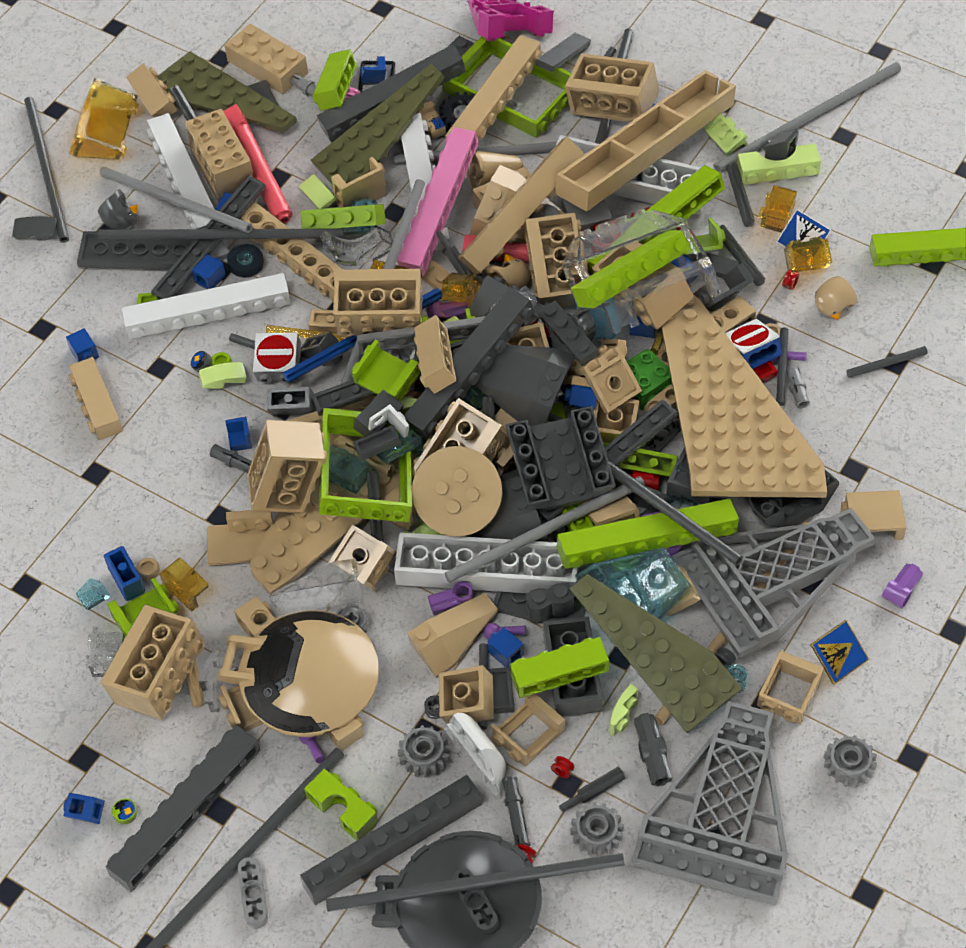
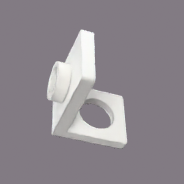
M388 405L369 418L368 429L370 431L388 420L404 438L408 436L409 424L406 422V418L391 405Z

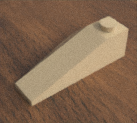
M483 593L424 621L409 631L407 634L410 644L437 678L439 673L448 671L458 663L460 656L473 644L474 638L480 631L484 630L498 612V608L486 593Z

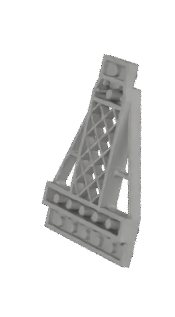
M850 508L833 517L819 518L809 524L739 532L729 536L717 537L725 544L749 542L753 550L743 554V559L737 566L701 540L691 542V547L672 555V562L675 566L685 568L700 596L701 604L734 652L741 658L779 640L856 559V553L875 545L876 538L854 510ZM777 538L762 546H759L756 540ZM807 539L815 540L814 545L805 544L802 542ZM788 548L795 549L794 554L784 553L782 551ZM799 550L811 552L810 557L799 556ZM815 553L827 556L825 561L813 558ZM769 557L775 558L774 564L762 562V560ZM779 559L791 561L790 567L778 565ZM795 562L806 564V570L794 568ZM749 566L756 567L754 573L742 570ZM759 569L770 570V577L758 574ZM775 572L787 574L786 580L774 578ZM825 578L804 602H800L794 592ZM745 579L751 580L750 586ZM755 581L767 583L766 589L754 587ZM788 597L797 609L778 627L765 606L781 598Z
M727 700L722 721L715 728L713 735L650 811L644 814L631 866L776 906L789 853H787L770 752L769 730L774 715L773 712ZM723 752L728 753L732 760L722 764L717 755ZM705 758L706 761L697 792L689 793L678 790L677 788L700 760ZM713 759L718 767L709 771ZM750 759L756 766L745 770L741 761ZM736 764L741 773L731 778L726 769ZM758 771L756 782L754 784L753 780L749 775ZM721 772L726 781L716 785L711 776ZM763 775H767L769 779L775 816L755 810ZM745 778L750 787L740 792L735 782ZM707 780L712 788L703 792ZM730 785L735 795L725 799L720 790ZM753 792L750 805H748L744 796ZM716 793L721 802L710 807L705 797ZM671 796L693 803L688 825L654 816ZM739 799L744 809L734 813L729 804ZM701 801L706 809L697 813ZM724 807L730 816L719 821L714 811ZM709 814L715 824L704 828L699 819ZM747 814L743 827L738 818ZM752 820L776 825L780 851L746 842ZM733 821L739 830L728 835L723 825ZM718 828L722 835L712 833V831Z

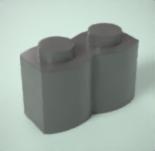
M558 583L548 589L540 588L528 592L525 597L526 610L530 622H543L552 616L562 617L574 611V595L569 589L571 587L570 584Z

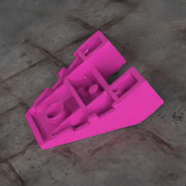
M467 0L477 33L485 37L487 41H496L497 38H503L504 32L528 30L534 36L539 37L545 36L546 33H552L554 10L545 6H530V2L526 1L523 5L517 2V0Z

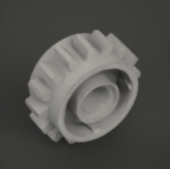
M421 725L417 729L411 728L412 731L410 733H404V740H399L400 749H398V757H400V764L405 765L407 772H414V776L418 774L427 777L428 774L436 775L438 769H444L443 762L449 761L448 753H450V748L447 745V737L442 738V731L436 732L433 726L426 728L424 725ZM421 749L429 750L427 753H419Z
M844 735L841 739L836 737L833 744H828L827 751L824 753V759H826L824 761V768H829L827 775L833 776L835 778L834 782L837 783L839 781L844 786L853 784L854 787H857V783L860 782L865 784L867 777L872 778L873 770L877 766V763L874 762L877 754L872 753L873 746H868L865 743V739L861 740L856 735L853 737ZM851 758L855 763H849L845 759Z
M593 803L589 807L584 805V810H577L576 818L571 820L573 827L570 828V834L574 835L573 843H579V850L587 851L589 856L592 853L597 854L598 857L601 856V853L606 852L610 854L611 848L617 849L618 841L623 839V833L621 832L624 830V824L620 823L621 816L615 815V809L607 808L606 804L601 806ZM593 827H600L603 830L601 832H594L591 829Z

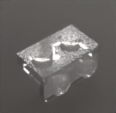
M93 626V632L88 637L90 655H86V668L90 670L92 677H103L124 641L125 636L123 632H100L98 626Z

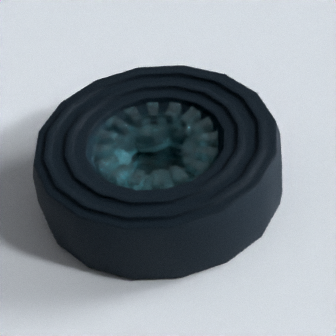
M238 245L227 256L228 268L232 274L238 277L254 276L263 267V254L254 245Z

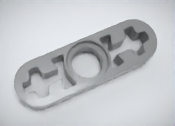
M247 857L242 859L237 867L244 916L250 927L261 928L268 921L262 874L258 861ZM247 866L252 867L253 880L248 879ZM251 887H256L260 890L259 895L255 898L246 896L247 890ZM252 905H257L258 912L261 914L258 920H254L252 917L254 916Z

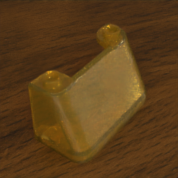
M94 78L82 106L69 155L82 158L119 160L120 156L124 158L127 151L124 138L132 114L136 115L139 104L136 103L138 95Z

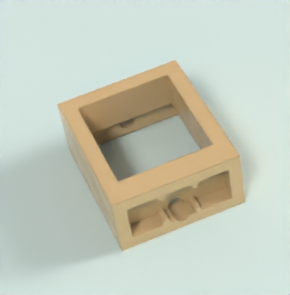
M780 650L759 693L757 706L761 707L762 710L782 716L788 722L801 724L822 680L824 668ZM780 671L811 683L800 709L768 696Z

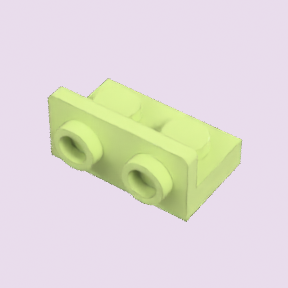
M722 113L704 128V131L727 156L731 155L742 144L744 146L748 145L746 141L747 135L741 129L737 131L735 129V122L730 117L726 119Z

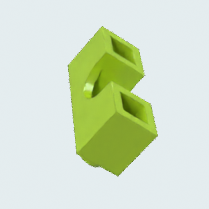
M323 769L304 788L306 798L323 813L335 804H340L347 808L339 817L340 826L356 841L364 837L378 823L375 806L369 801L365 803L361 800L358 792L352 787L347 788L343 785L341 778L334 772L330 774L326 769Z

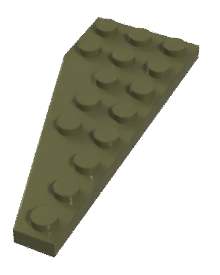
M191 51L157 77L158 80L161 79L167 86V93L171 87L177 85L191 108L195 110L201 108L208 110L210 113L221 108L224 111L237 104L248 124H261L263 128L281 133L286 132L297 123L296 116Z
M432 63L313 157L311 159L312 164L331 184V177L339 174L345 183H348L370 172L369 158L373 157L379 163L382 158L385 159L389 154L388 150L392 144L398 142L414 120L413 116L415 113L421 111L424 107L423 103L429 95L432 96L443 81V74Z
M587 574L569 588L686 733H689L724 705L727 700L729 701L742 690V687L712 651Z

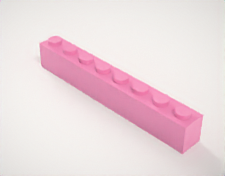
M453 127L451 134L447 135L446 146L439 154L438 165L432 171V179L426 185L425 196L419 202L418 213L412 219L410 232L406 235L402 251H400L397 260L400 269H420L421 276L424 277L439 241L436 233L443 231L479 144L476 131Z

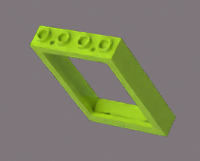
M481 36L462 56L466 72L444 83L442 91L450 95L452 94V96H455L457 92L460 95H464V92H468V95H471V93L476 95L477 91L463 85V83L491 54L503 59L512 44L500 38H497L496 41H487L485 37ZM535 63L531 74L563 89L561 94L536 121L505 106L502 112H499L496 118L537 138L542 132L546 131L548 125L553 120L557 119L559 113L568 107L569 100L565 85L571 73L560 67L553 72H549Z
M323 408L321 432L324 433L323 450L327 452V460L325 464H322L319 480V514L409 523L412 509L410 428L408 436L405 438L397 431L402 443L399 445L400 502L329 496L330 434L364 436L354 429L355 418L361 411Z

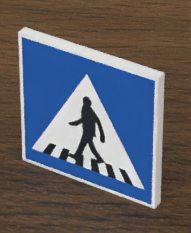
M796 209L776 243L811 264L831 229Z

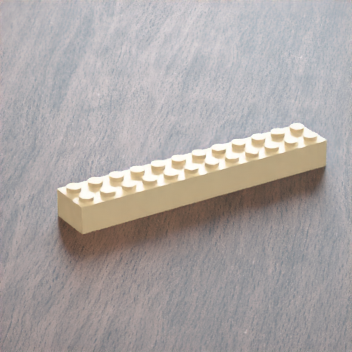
M704 70L556 175L555 194L584 211H589L718 115L733 106L736 85L721 79L717 95L719 77Z

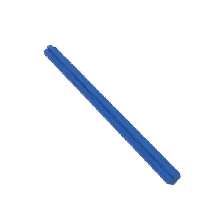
M435 288L422 296V309L443 298L440 289ZM357 335L346 337L283 373L286 382H292L354 348Z

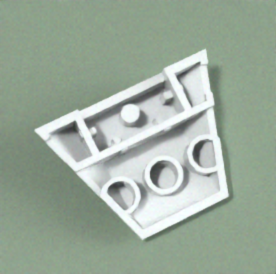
M464 713L454 714L449 721L450 723L446 725L443 731L456 747L459 745L463 746L482 771L485 786L496 800L500 799L503 789L502 779L505 778L507 768L504 757L471 716Z

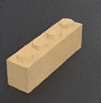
M436 315L414 327V341L417 345L416 354L419 358L418 367L422 375L420 380L425 388L429 387L434 394L456 382L448 330Z
M91 357L69 365L72 374H69L68 377L72 387L77 386V390L74 391L78 402L83 401L84 403L81 409L84 417L90 418L87 424L91 434L96 433L98 440L123 432L118 415L94 358Z

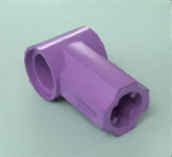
M464 298L444 304L441 301H437L426 307L425 310L429 319L436 315L443 323L452 316H456L458 319L465 317V309H468V304Z
M906 563L897 577L889 581L882 593V597L903 608L908 602L912 590L922 578L923 572L917 565Z
M462 581L456 583L452 589L429 595L428 601L435 616L474 597L471 585ZM462 594L467 595L466 597H459Z

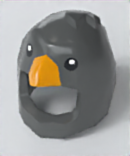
M118 189L101 204L97 212L102 222L110 230H130L137 221L138 204L129 206L124 193Z

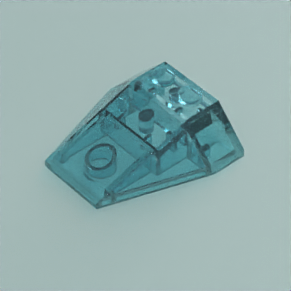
M664 547L594 563L575 575L577 582L587 574L660 620L690 585Z

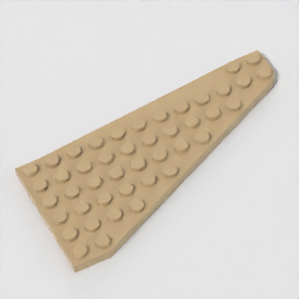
M693 294L694 297L660 327L689 467L691 496L826 498L827 485L824 463L704 304Z
M411 391L407 392L405 396H412L414 399H418L423 392ZM376 396L340 408V410L362 412ZM410 429L412 465L417 457L420 458L427 440ZM330 434L329 496L368 499L367 472L377 471L379 474L381 500L390 490L399 485V445L391 448V455L385 459L395 465L393 473L387 477L382 472L359 459L351 458L349 453L336 447L334 441L339 434ZM344 435L352 441H357L361 438H364L360 436ZM369 458L370 460L376 462L377 464H380L379 462L375 461L374 459ZM411 474V482L414 480L415 475ZM317 477L315 491L311 492L310 504L306 505L304 513L278 512L273 524H271L251 558L250 567L253 577L271 597L293 583L306 572L307 567L343 539L352 524L357 527L366 520L364 518L320 515V477Z

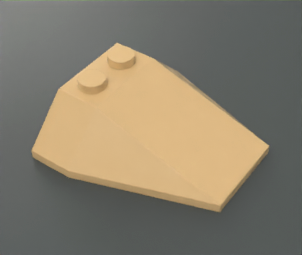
M502 165L498 167L487 186L475 214L469 235H478L525 182L526 179L520 173ZM546 197V198L544 199V201L542 202V203L544 204V206H545V204H550V205H553L554 207H556L557 210L559 211V215H560V214H565V213H564L562 210H560L554 203H552L547 197ZM544 206L538 212H543ZM520 227L516 233L518 235L512 242L526 243L525 227L523 229Z

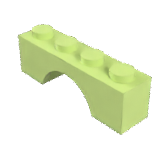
M814 143L796 146L794 153L789 158L778 161L764 158L757 151L741 153L737 156V165L743 184H754L818 175L821 159Z

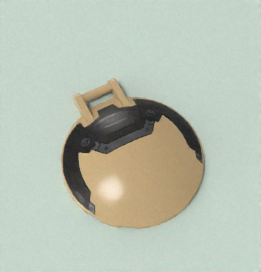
M309 610L282 616L266 625L253 638L229 635L226 642L228 647L222 668L218 670L216 677L222 682L239 684L247 708L254 717L256 716L265 723V726L290 736L314 737L324 735L323 732L335 728L339 730L348 725L362 709L367 707L378 684L379 665L371 640L358 625L335 613ZM236 649H244L238 671H231Z

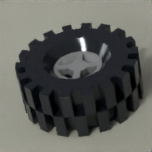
M457 92L454 97L451 94L448 96V100L444 99L442 101L443 104L439 106V117L445 125L446 134L474 98V93L468 95V92H464V95H460Z

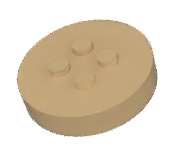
M462 446L446 447L428 456L416 471L412 484L413 503L422 521L431 529L447 536H468L484 529L497 515L503 497L501 478L493 463L482 453Z

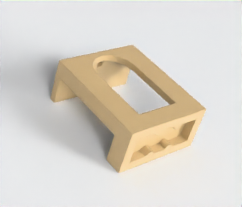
M537 694L526 696L525 703L499 727L495 724L491 726L492 740L497 746H503L515 762L518 763L520 761L526 767L565 731V719ZM534 714L549 729L528 748L523 750L509 736Z

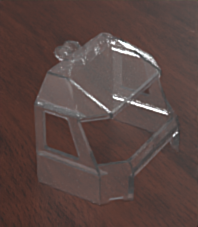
M645 208L633 212L634 217L628 218L627 215H624L615 220L597 225L596 231L591 232L589 228L578 232L579 237L572 240L562 268L578 311L586 309L587 313H590L595 320L594 324L597 325V328L594 331L596 334L593 340L622 331L621 327L629 324L631 328L639 326L631 300L686 280L687 284L691 285L692 294L705 284L707 285L710 297L722 293L713 264L689 226L687 219L654 209L646 212ZM677 227L682 228L697 260L686 262L684 254L677 258L680 264L679 268L631 285L595 308L578 307L571 289L576 283L570 267H576L583 281L589 277L587 270L582 264L583 262L666 231L675 230Z

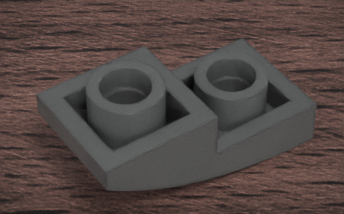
M45 216L16 218L12 236L17 240L32 236L37 240L54 237L57 219Z

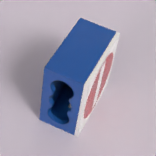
M757 318L725 333L752 369L782 355L780 336Z

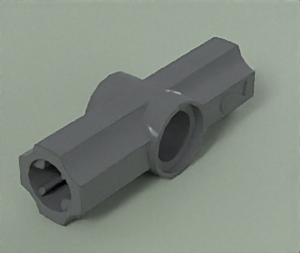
M640 714L634 718V724L639 739L638 746L642 762L646 764L651 785L657 787L666 785V783L671 781L672 777L666 760L667 752L664 739L659 735L654 714Z

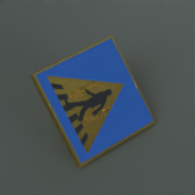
M844 620L810 644L832 684L837 683L869 660L847 620Z

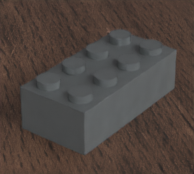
M589 616L543 622L545 650L550 652L559 649L563 645H573L580 643L586 638H593ZM599 675L552 689L555 711L561 716L603 711V695Z

